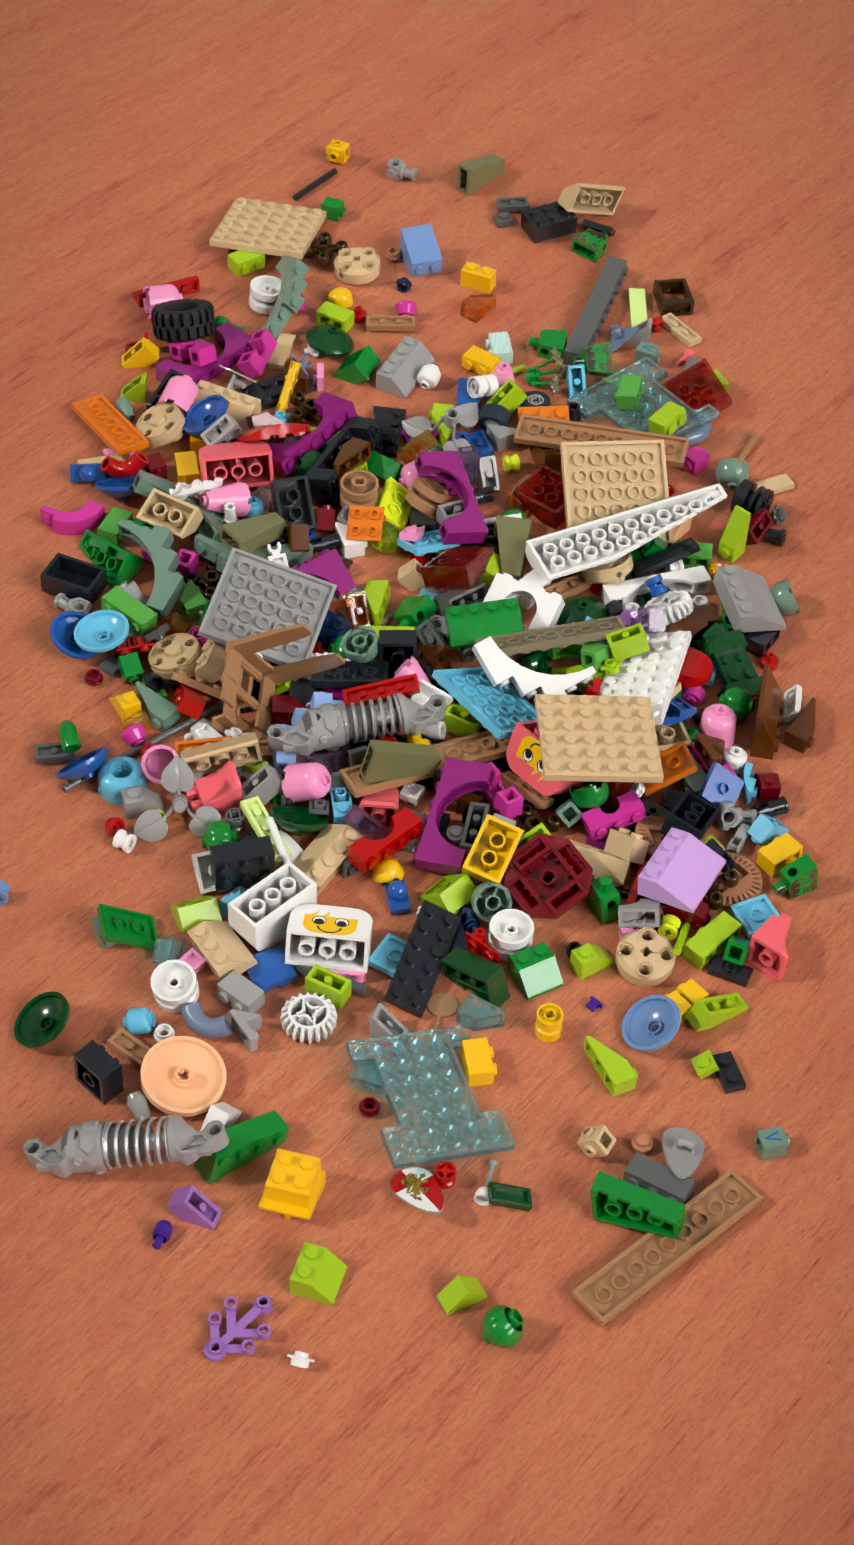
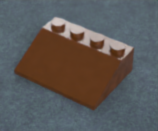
M764 663L757 699L750 757L772 760L774 752L778 753L779 742L776 739L780 738L781 728H778V725L781 726L783 716L779 712H783L784 701H781L782 692L769 665Z

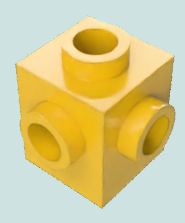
M332 139L325 150L327 160L345 164L350 156V143Z

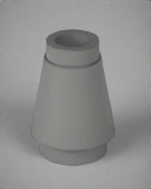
M142 1091L130 1094L127 1097V1106L138 1121L141 1118L149 1121L151 1114L145 1094Z

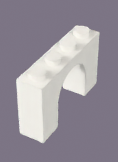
M500 573L496 574L483 601L488 602L521 596L532 598L537 603V610L528 630L555 626L565 606V602L560 594L555 592L550 594L545 592L546 590L540 586H530L527 581L522 579L519 581L515 580L507 573H503V575Z

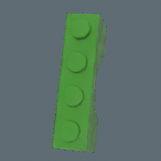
M593 641L586 642L584 645L573 644L565 648L554 647L548 650L552 660L565 657L579 658L582 661L583 668L593 666L595 671L599 670L600 666L610 659L609 645Z

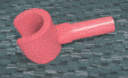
M686 349L684 356L675 364L677 366L680 365L687 357L695 358V351Z

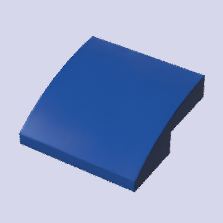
M482 428L470 434H467L465 430L455 434L456 440L464 438L471 446V456L468 461L495 455L494 449Z
M675 696L670 701L662 726L686 720L696 714L697 709L679 696Z
M282 946L273 947L253 955L257 964L246 970L252 982L265 991V993L277 985L283 988L299 978L293 965L285 964V951Z

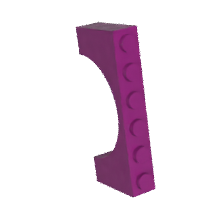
M226 321L215 329V341L224 349L216 361L201 367L179 364L166 359L155 366L156 380L162 382L172 368L183 375L190 376L196 385L200 380L209 382L226 371L219 364L231 368L238 363L243 353L253 351L248 343L251 336Z
M327 392L318 397L314 404L318 415L323 418L314 431L301 439L289 443L275 444L266 442L272 450L273 471L285 476L289 475L296 464L298 466L301 464L300 459L306 453L313 449L318 450L337 434L351 417H357L353 402Z
M419 452L414 463L418 476L436 479L445 483L459 495L464 506V512L450 519H443L439 528L443 545L483 543L488 535V526L485 525L483 513L479 509L478 500L473 493V486L469 482L468 473L465 471L463 459L460 458L459 452Z
M326 549L319 553L320 557L316 559L310 557L304 561L303 566L295 565L292 567L294 570L337 585L334 593L336 598L357 587L336 549L331 551Z
M447 757L446 763L441 768V779L436 783L435 798H432L430 802V813L425 817L424 832H421L419 836V847L414 852L413 858L418 869L451 875L462 874V867L468 856L465 849L451 845L442 837L439 831L440 820L445 809L458 797L474 791L491 790L495 778L492 764Z

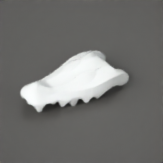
M218 477L214 481L203 480V482L201 479H195L189 485L185 482H180L175 485L176 489L174 491L172 488L169 489L171 496L185 500L188 496L193 497L198 494L201 496L205 491L221 487L223 479Z

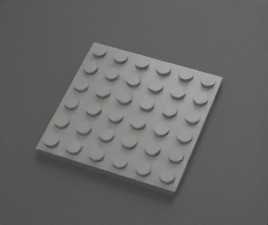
M233 547L198 635L226 645V642L287 626L305 624L312 630V635L257 653H260L264 660L278 665L308 659L313 652L337 585Z

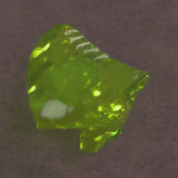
M388 521L383 522L381 541H373V547L384 555H388V551L396 552L398 550L396 541L399 538V531Z

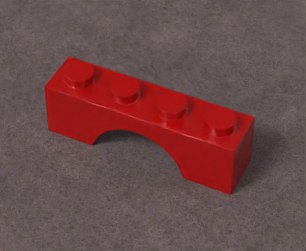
M404 807L391 817L392 832L390 835L379 840L360 838L348 847L347 860L365 874L367 871L374 869L382 860L388 859L395 851L405 847L409 841L418 838L422 832V819L410 809Z

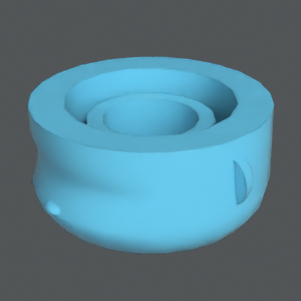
M127 756L111 758L104 762L98 771V792L103 799L112 804L122 805L121 790L138 786L147 789V778L142 771L141 763L134 758Z

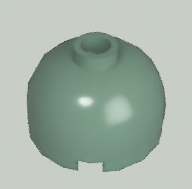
M738 458L720 460L719 465H715L716 480L728 490H736L744 479L749 478V463L744 460L743 463L738 462Z
M788 578L779 581L771 588L772 596L782 616L799 613Z
M358 626V629L354 631L352 629L347 631L342 638L341 645L343 652L349 660L355 663H366L377 656L379 638L374 629L368 626ZM349 645L355 649V653L349 651Z
M487 881L478 885L472 892L471 906L480 919L490 922L497 912L511 909L512 898L509 890L501 883Z

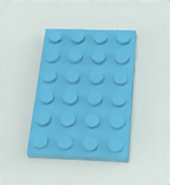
M482 667L433 671L432 677L438 684L447 690L449 695L454 697L462 707L466 708L471 716L476 718L484 728H487L496 739L511 738L517 722L537 720L535 707L524 697L521 698L519 693L509 684L502 688L499 685L494 688Z

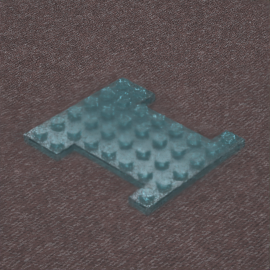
M649 357L633 363L567 399V404L569 402H577L580 405L579 414L586 420L601 413L618 428L649 432L648 418L668 401L684 407L686 410V422L671 434V436L684 437L719 417V411L710 404L695 411L662 386L659 381L668 377L667 371ZM622 374L642 375L643 391L637 410L617 409V402H614V393L617 392V383L621 381Z
M464 1025L346 1042L345 1048L352 1064L372 1061L398 1126L385 1127L380 1130V1136L394 1169L509 1151L515 1148L516 1144L501 1110L480 1112L454 1049L461 1048L462 1040L469 1039Z

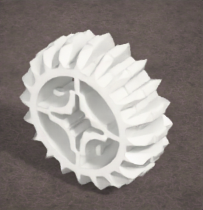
M675 590L652 598L647 602L644 610L650 624L663 626L686 618L687 615L691 614L694 606L692 597H690L687 591Z
M308 991L306 995H302L299 992L298 997L292 996L290 1001L286 1000L280 1016L282 1028L286 1031L287 1036H292L293 1041L300 1039L301 1044L304 1041H308L311 1044L313 1040L319 1043L320 1038L326 1040L328 1035H332L337 1020L335 1005H332L331 1000L326 999L324 994L319 997L317 992L310 995Z

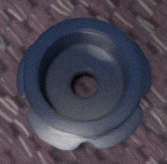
M402 277L396 282L398 291L402 293L409 291L410 287H412L411 281L406 277Z

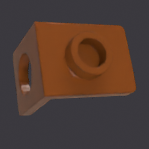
M515 485L506 498L508 510L523 507L526 509L523 513L527 517L532 510V506L517 501L518 486Z

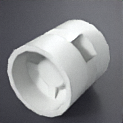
M494 374L470 377L467 381L469 395L472 398L493 396L499 390L497 377Z

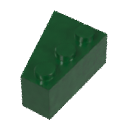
M458 946L441 960L445 977L463 990L468 988L475 993L474 998L478 1001L483 999L490 1005L489 1009L493 1012L510 998L504 969L500 964L491 962Z

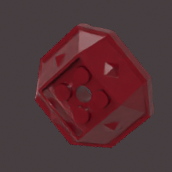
M539 833L515 850L506 869L504 886L509 890L511 897L522 911L529 915L530 918L558 919L589 896L593 868L568 838ZM546 877L554 878L550 883L544 881Z

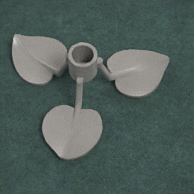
M477 402L466 403L447 409L445 417L441 416V419L433 428H431V422L422 416L402 420V427L412 439L424 441L429 438L430 432H433L444 422L446 427L452 428L453 441H447L444 444L443 451H458L463 462H467L471 456V446L464 438L455 439V428L458 423L464 428H470L477 424L479 418Z
M175 756L161 774L162 786L169 792L177 791V795L172 800V807L163 817H161L157 809L144 811L135 823L134 835L139 839L149 842L162 840L168 832V825L164 820L172 811L182 813L186 810L193 818L189 823V828L198 837L205 836V831L209 824L215 821H222L220 813L212 806L207 805L198 808L196 815L188 807V798L181 794V791L187 792L192 789L194 775L188 764L180 757Z

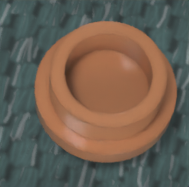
M389 247L385 252V257L390 261H396L401 258V252L397 247Z
M638 1133L633 1136L631 1145L635 1152L646 1154L652 1149L653 1140L648 1134Z

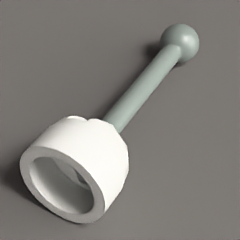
M492 1159L489 1162L490 1169L485 1185L479 1187L475 1192L474 1201L478 1205H490L487 1185L491 1181L494 1168L498 1166L496 1159Z

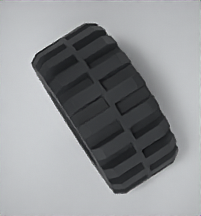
M172 300L156 305L151 311L153 334L161 341H194L195 339H202L212 335L216 329L214 306L208 300Z

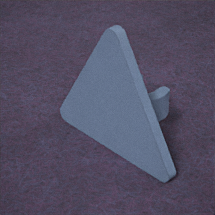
M617 324L611 326V352L616 351L639 332V328H619Z
M292 352V359L295 358L301 364V368L312 383L313 380L304 368L311 367L314 362L312 360L308 363L305 362L306 358L309 357L307 353L303 354L299 361Z

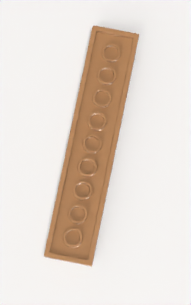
M521 414L514 435V443L559 450L561 442L664 439L666 465L683 468L690 443V438Z
M489 730L433 744L441 755L440 765L437 766L435 772L441 770L442 765L446 763L447 757L479 763H487L506 757L510 738L499 740ZM362 764L339 770L340 778L355 798L434 777V773L364 783L359 772Z
M730 1169L685 1204L686 1221L678 1239L652 1233L645 1234L572 1290L571 1297L603 1327L762 1202L763 1197L733 1169Z

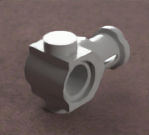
M393 157V159L388 161L386 175L388 179L395 181L405 177L415 182L418 176V169L407 167L403 160Z
M59 593L53 602L54 607L61 608L65 612L76 611L88 615L92 609V604L88 600L80 597L69 599L64 593Z
M731 801L719 803L718 808L721 810L716 817L719 829L730 830V828L739 826L740 823L751 826L757 819V811L755 809L750 811L741 810L740 807H734V802ZM729 812V817L724 819V814Z

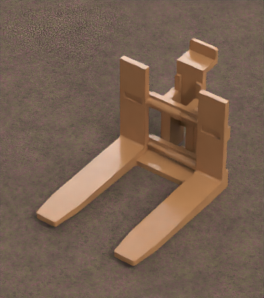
M305 624L287 626L226 642V663L220 681L222 683L220 699L224 702L223 714L212 718L211 727L221 735H225V729L237 725L240 709L250 706L253 710L257 711L254 727L268 736L267 730L271 722L275 686L345 664V659L338 653L273 667L256 653L312 635V630ZM253 678L261 683L258 701L251 696Z

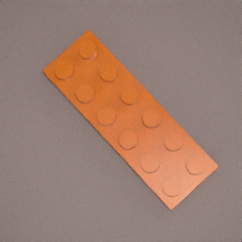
M102 394L71 403L72 410L118 457L150 447L149 440Z

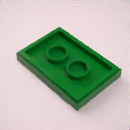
M104 904L98 905L97 913L103 940L157 951L160 948L153 915Z

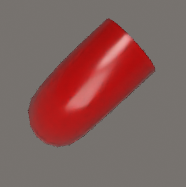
M135 451L125 461H118L111 456H107L102 461L100 470L115 478H128L136 475L139 470L144 469L149 460L140 451Z

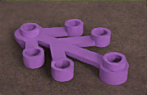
M266 1295L257 1297L254 1301V1307L237 1323L236 1310L238 1308V1301L233 1296L227 1297L224 1300V1309L227 1315V1332L221 1338L219 1326L222 1323V1316L219 1312H211L208 1315L211 1340L204 1346L206 1358L212 1362H218L226 1354L252 1355L255 1352V1342L251 1339H269L271 1337V1327L268 1324H261L255 1329L245 1328L259 1315L267 1316L272 1312L273 1303L270 1297ZM228 1303H234L235 1305H234V1306H228L227 1304H228ZM212 1318H218V1319H219V1320L216 1321V1322L211 1321ZM267 1330L268 1333L262 1334L261 1331ZM233 1339H245L242 1344H229ZM246 1345L252 1346L251 1349H245L244 1347ZM217 1347L219 1350L213 1351L212 1348Z

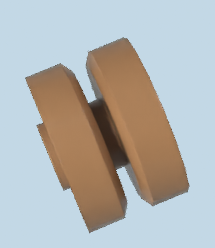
M352 470L341 477L340 504L342 507L345 505L377 506L379 501V481L373 473L366 470Z
M417 476L413 482L414 487L410 488L405 495L406 500L414 508L426 515L435 517L438 505L447 502L450 492L432 478Z

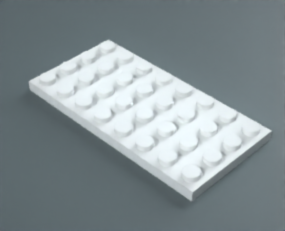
M691 631L646 633L650 650L621 660L622 666H619L620 671L617 674H605L600 686L599 696L650 697L655 725H662L692 639Z

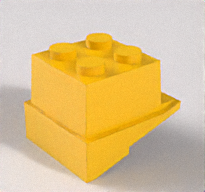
M278 1148L258 1208L283 1214L285 1219H289L292 1216L310 1221L326 1183V1171L322 1170L321 1158Z

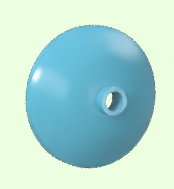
M99 610L86 615L77 623L74 629V638L76 644L85 651L95 653L107 652L124 642L129 634L130 627L127 618L122 613L114 610Z

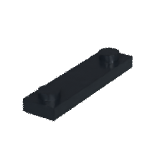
M692 537L684 539L673 546L633 563V568L630 572L635 578L646 576L700 551V546Z

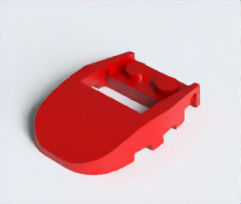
M282 423L254 426L243 430L236 436V442L270 439V435L273 438L308 435L311 433L310 424Z
M688 648L677 682H681L683 687H697L707 683L714 671L711 659L699 650Z

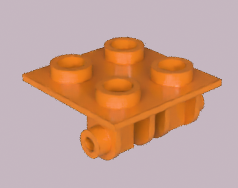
M350 506L346 540L381 541L383 522L386 521V515H384L385 507Z

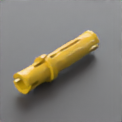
M291 361L288 373L284 377L285 382L276 410L287 412L293 388L298 381L297 376L301 367L300 363Z

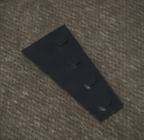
M373 406L374 419L378 427L398 428L400 431L394 445L383 444V448L379 452L380 454L397 459L401 442V431H403L402 420L406 419L407 409Z

